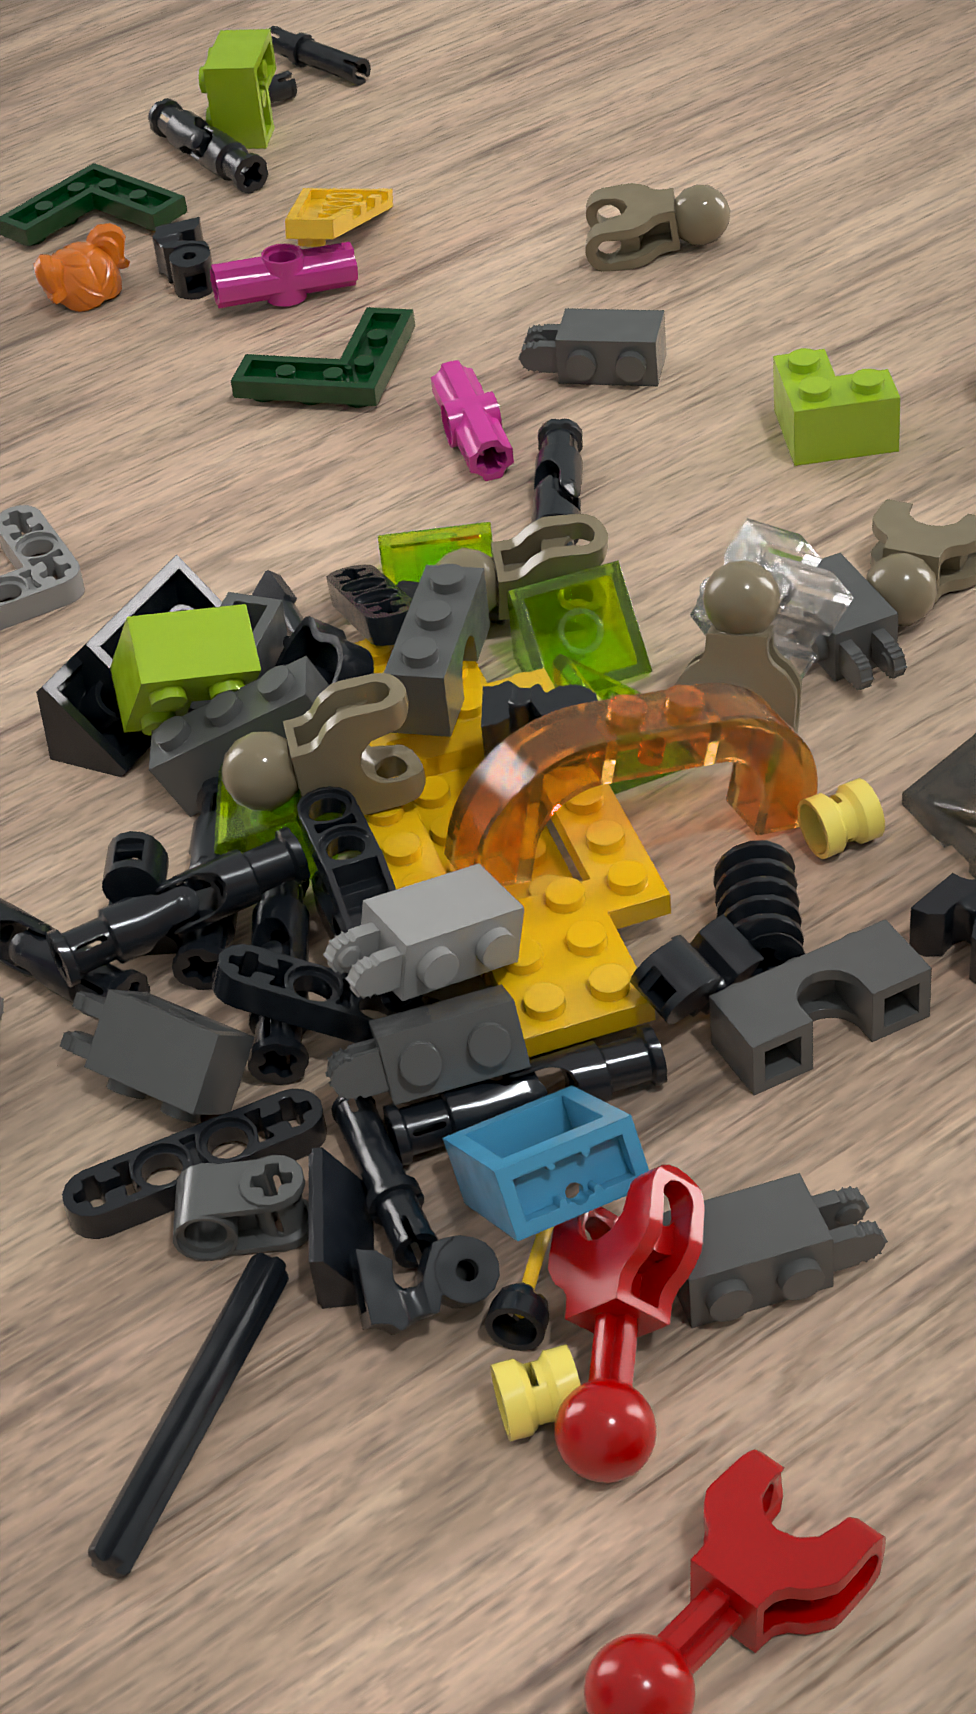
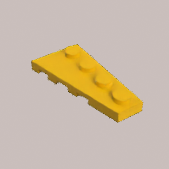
M303 188L285 219L286 239H298V245L303 247L325 246L326 239H335L392 208L393 189Z

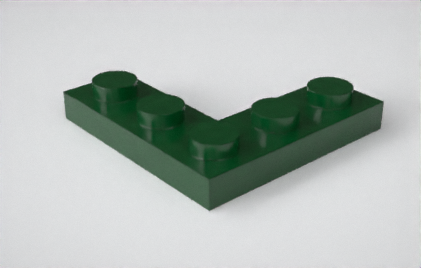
M92 163L1 215L0 235L25 246L37 245L42 243L48 235L60 228L76 223L79 217L93 209H98L114 215L116 218L138 224L148 230L156 231L155 227L170 224L188 211L184 195Z
M367 307L340 359L245 354L231 379L233 398L253 399L257 402H270L273 400L297 401L305 405H316L319 403L347 404L354 408L377 406L414 331V310Z

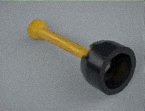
M553 1227L536 1234L521 1283L510 1284L501 1288L490 1304L485 1320V1329L496 1343L508 1349L526 1351L538 1347L543 1342L549 1323L548 1301L542 1294H537L534 1290Z

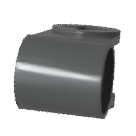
M271 1155L256 1160L222 1164L201 1163L188 1167L181 1172L177 1179L173 1225L174 1246L178 1252L186 1257L199 1261H213L226 1256L267 1251L286 1252L297 1249L309 1240V1202L302 1197L306 1184L302 1167L295 1159L284 1155ZM275 1175L279 1176L282 1184L278 1192L273 1179ZM278 1217H280L282 1223V1232L278 1231L275 1225Z

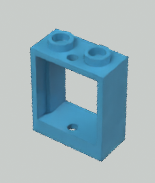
M572 1085L443 1138L464 1203L517 1242L627 1196L633 1179L649 1171L632 1115ZM573 1182L578 1183L579 1193L577 1196L567 1198L565 1193L567 1186Z

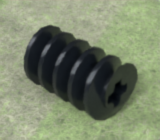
M768 840L748 841L734 846L721 856L714 868L713 885L715 887V904L717 906L716 918L724 914L764 957V960L749 978L777 967L791 958L806 954L803 948L804 935L801 930L802 917L799 912L798 883L794 874L796 866L792 855L785 848Z

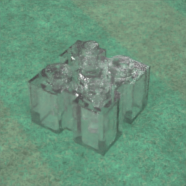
M747 518L736 538L729 544L724 556V563L745 560L759 564L771 573L779 586L781 598L778 615L771 624L774 625L775 646L780 654L791 661L801 679H803L817 657L811 649L814 641L819 634L830 636L854 597L832 571L817 567L821 558L801 534ZM710 577L702 581L699 590L700 595L690 614L705 636L712 625L705 613L703 603L705 585Z

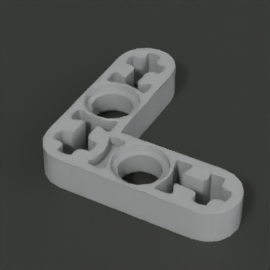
M18 505L0 513V546L16 570L0 576V630L70 605L79 600L85 591L78 561L40 510L29 505ZM15 598V599H13V600H11V601L1 602V601H3V600Z

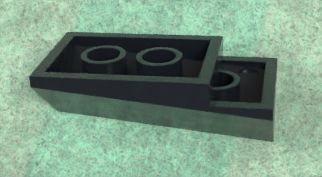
M178 555L174 556L36 691L50 760L122 777L151 747V736L143 734L142 730L124 733L110 667L127 617L220 607L222 601Z

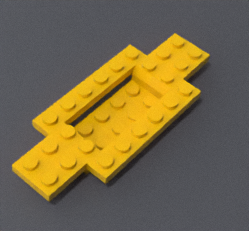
M366 638L355 642V644L366 648L371 653L374 661V673H384L394 645L375 646ZM463 661L462 680L465 699L451 737L388 733L371 741L369 744L371 747L404 745L412 749L423 764L426 776L423 792L414 801L377 813L364 815L384 855L396 890L479 863L524 906L518 962L483 973L481 977L486 986L492 985L494 987L502 984L514 999L528 1057L656 1020L655 1009L630 982L631 976L637 967L617 929L671 914V897L667 887L594 756L590 754L583 758L569 760L568 763L550 762L543 755L531 738H521L513 747L583 881L580 882L573 878L513 760L503 767L486 770L481 730L483 686H494L510 681L520 688H531L535 684H540L544 692H549L555 686L544 668L531 672H520L511 677L487 683L476 661Z

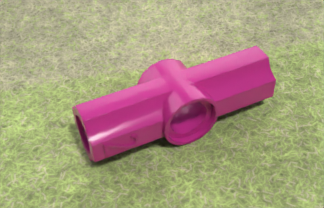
M350 242L301 249L297 245L283 243L265 248L261 252L260 257L212 264L210 279L218 309L260 301H267L274 306L285 307L303 302L307 297V293L356 285L358 267L354 249Z
M459 360L442 363L440 370L431 377L432 393L441 409L442 423L449 446L451 448L459 447L471 473L482 476L485 481L503 477L504 471L514 464L513 448L503 430L500 409L495 394L492 391L484 393L473 369L463 366Z

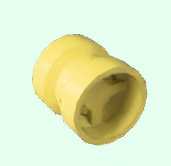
M861 778L838 786L836 793L830 797L819 793L800 800L797 806V816L803 837L811 851L821 859L843 852L847 842L856 841L863 844L882 837L885 831V819L879 799L873 788Z
M566 1344L543 1350L539 1358L532 1362L522 1364L512 1358L490 1364L493 1388L509 1441L532 1436L539 1425L555 1422L558 1410L564 1399L570 1392L581 1385L573 1357Z

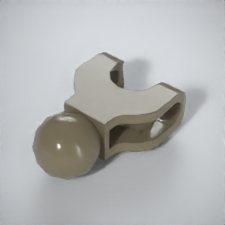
M635 183L598 189L590 195L586 204V219L591 228L586 238L585 254L587 260L592 267L602 272L640 268L665 252L680 250V238L690 245L705 246L715 242L726 231L730 221L728 202L720 191L710 185H693L684 189L676 198L674 188L658 190ZM612 205L619 209L621 215L605 218L599 214L598 210L603 206ZM621 241L620 248L614 253H604L598 249L602 242Z
M889 499L884 501L874 514L872 531L879 541L871 551L870 564L872 568L868 571L866 580L898 612V626H910L924 618L943 594L964 590L976 585V515L967 514L957 523L945 526L927 525L916 521L910 515L912 503Z
M587 514L542 517L527 525L517 536L509 540L491 542V557L479 550L462 547L447 553L435 565L457 564L461 567L484 568L488 609L490 612L496 606L499 620H524L532 627L546 632L585 628L599 622L605 610V592L598 578L590 573V571L598 569L605 560L608 548V532L600 520ZM574 539L590 541L587 545L565 546ZM582 597L588 601L583 604H573L565 599Z
M745 560L728 562L716 569L705 585L703 593L704 609L712 625L706 633L705 650L690 661L675 683L674 735L680 743L700 742L710 725L713 703L719 698L737 696L749 700L760 711L764 729V742L768 747L790 750L798 734L802 679L791 661L780 654L775 646L774 625L771 624L778 615L781 603L779 586L771 573L759 564Z
M374 673L332 683L316 697L311 709L304 715L283 721L287 738L273 732H251L235 740L224 756L222 766L223 784L238 805L253 811H274L290 802L299 789L303 797L312 790L327 786L341 787L348 790L355 797L363 815L377 813L414 801L421 795L426 783L424 767L419 757L412 749L404 745L369 746L371 741L398 730L405 722L408 713L406 688L395 676L387 673Z

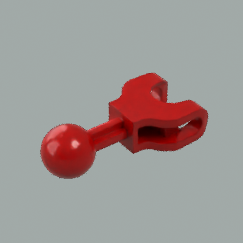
M660 1165L633 1179L620 1217L603 1207H599L558 1224L553 1228L548 1270L555 1285L562 1288L567 1297L565 1320L594 1334L589 1380L570 1392L562 1402L555 1420V1441L565 1463L576 1474L593 1482L614 1483L633 1476L649 1460L656 1442L657 1427L654 1413L645 1397L632 1387L637 1338L670 1325L672 1304L675 1296L689 1278L700 1257L704 1229L705 1206L701 1189L685 1172L672 1165ZM664 1194L668 1198L671 1208V1220L667 1226H663ZM585 1230L590 1234L592 1240L587 1239Z
M754 1449L747 1452L712 1482L706 1490L703 1546L690 1559V1603L657 1636L646 1633L626 1634L608 1642L597 1652L588 1667L584 1681V1700L588 1714H692L696 1696L693 1674L730 1636H733L756 1654L774 1636L786 1633L809 1635L836 1628L869 1592L879 1577L885 1553V1536L859 1518L847 1517L824 1534L814 1537H795L776 1529L772 1521L781 1511L783 1500L781 1473L784 1467L760 1450Z

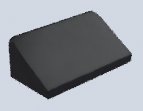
M323 1147L312 1148V1153L309 1154V1265L318 1304H321L322 1309L355 1306L357 1301L347 1256L355 1249L374 1250V1221L369 1214L365 1202L368 1191L362 1179Z

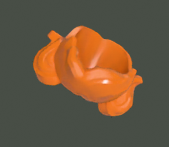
M111 223L99 224L91 229L86 241L68 244L52 255H39L33 264L36 278L53 304L61 303L70 310L82 312L101 305L104 300L113 299L120 294L122 290L120 269L128 268L130 261L124 256L126 236L122 229Z

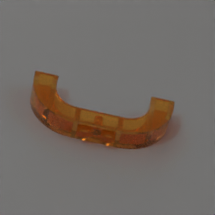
M728 683L674 685L665 690L636 695H616L610 699L569 706L546 714L520 728L492 750L470 776L454 805L449 820L444 855L455 870L479 863L502 886L528 882L532 879L536 848L544 827L556 811L576 795L604 784L724 762H733L726 801L757 836L800 827L797 816L799 801L817 794V768L813 755L803 739L764 698L750 689Z

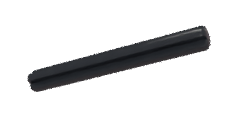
M260 1252L250 1258L88 1548V1556L92 1560V1566L97 1571L108 1573L116 1578H123L133 1568L289 1280V1274L285 1270L286 1263L278 1256L270 1257Z

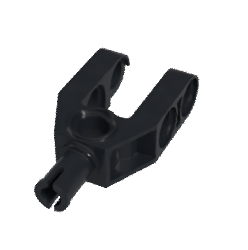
M327 786L317 788L305 794L300 799L297 809L304 842L318 869L311 879L316 909L330 940L335 937L334 935L337 936L342 931L347 933L349 929L361 925L363 900L394 891L396 887L384 855L355 797L348 790L341 787ZM325 813L343 814L334 820H314ZM348 850L362 852L360 855L350 859L338 860L332 858ZM393 991L380 994L384 1007L392 1012H403L414 1008L424 995L401 1001Z

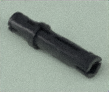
M278 26L269 28L272 34L279 36V38L271 36L274 53L288 58L295 66H310L348 80L355 85H362L366 82L364 78L357 76L356 73L366 77L370 75L371 66L366 58L357 57L316 42L314 38H311V35L304 32L294 34Z
M338 1096L331 1107L332 1117L340 1128L360 1172L365 1188L368 1191L365 1202L369 1214L376 1224L384 1227L385 1234L393 1250V1257L398 1265L404 1268H416L419 1264L410 1245L416 1242L421 1253H423L426 1247L439 1240L422 1210L424 1204L422 1190L417 1180L406 1174L376 1108L374 1097L363 1098L358 1096L357 1100H355L358 1111L352 1112L346 1098L342 1097L340 1099Z

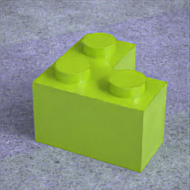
M270 29L220 30L213 47H209L205 65L199 69V87L202 93H207L209 104L206 110V122L209 126L220 129L240 142L247 149H267L275 129L268 89L276 72Z
M801 348L792 351L790 354L773 356L774 411L794 466L899 452L900 395L888 369H861L854 374L835 376L825 349Z
M246 604L129 616L126 618L110 667L124 733L142 730L143 734L150 736L152 735V730L158 728L167 719L187 714L192 702L212 700L218 694L225 691L235 692L241 687L257 680L261 672Z

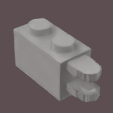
M478 863L363 900L361 925L349 929L347 933L342 931L341 934L334 935L335 937L329 940L323 955L328 961L327 964L335 973L337 971L340 974L343 972L348 973L345 979L357 997L361 996L364 999L369 996L371 998L373 994L380 995L393 991L401 1001H405L518 962L524 906Z

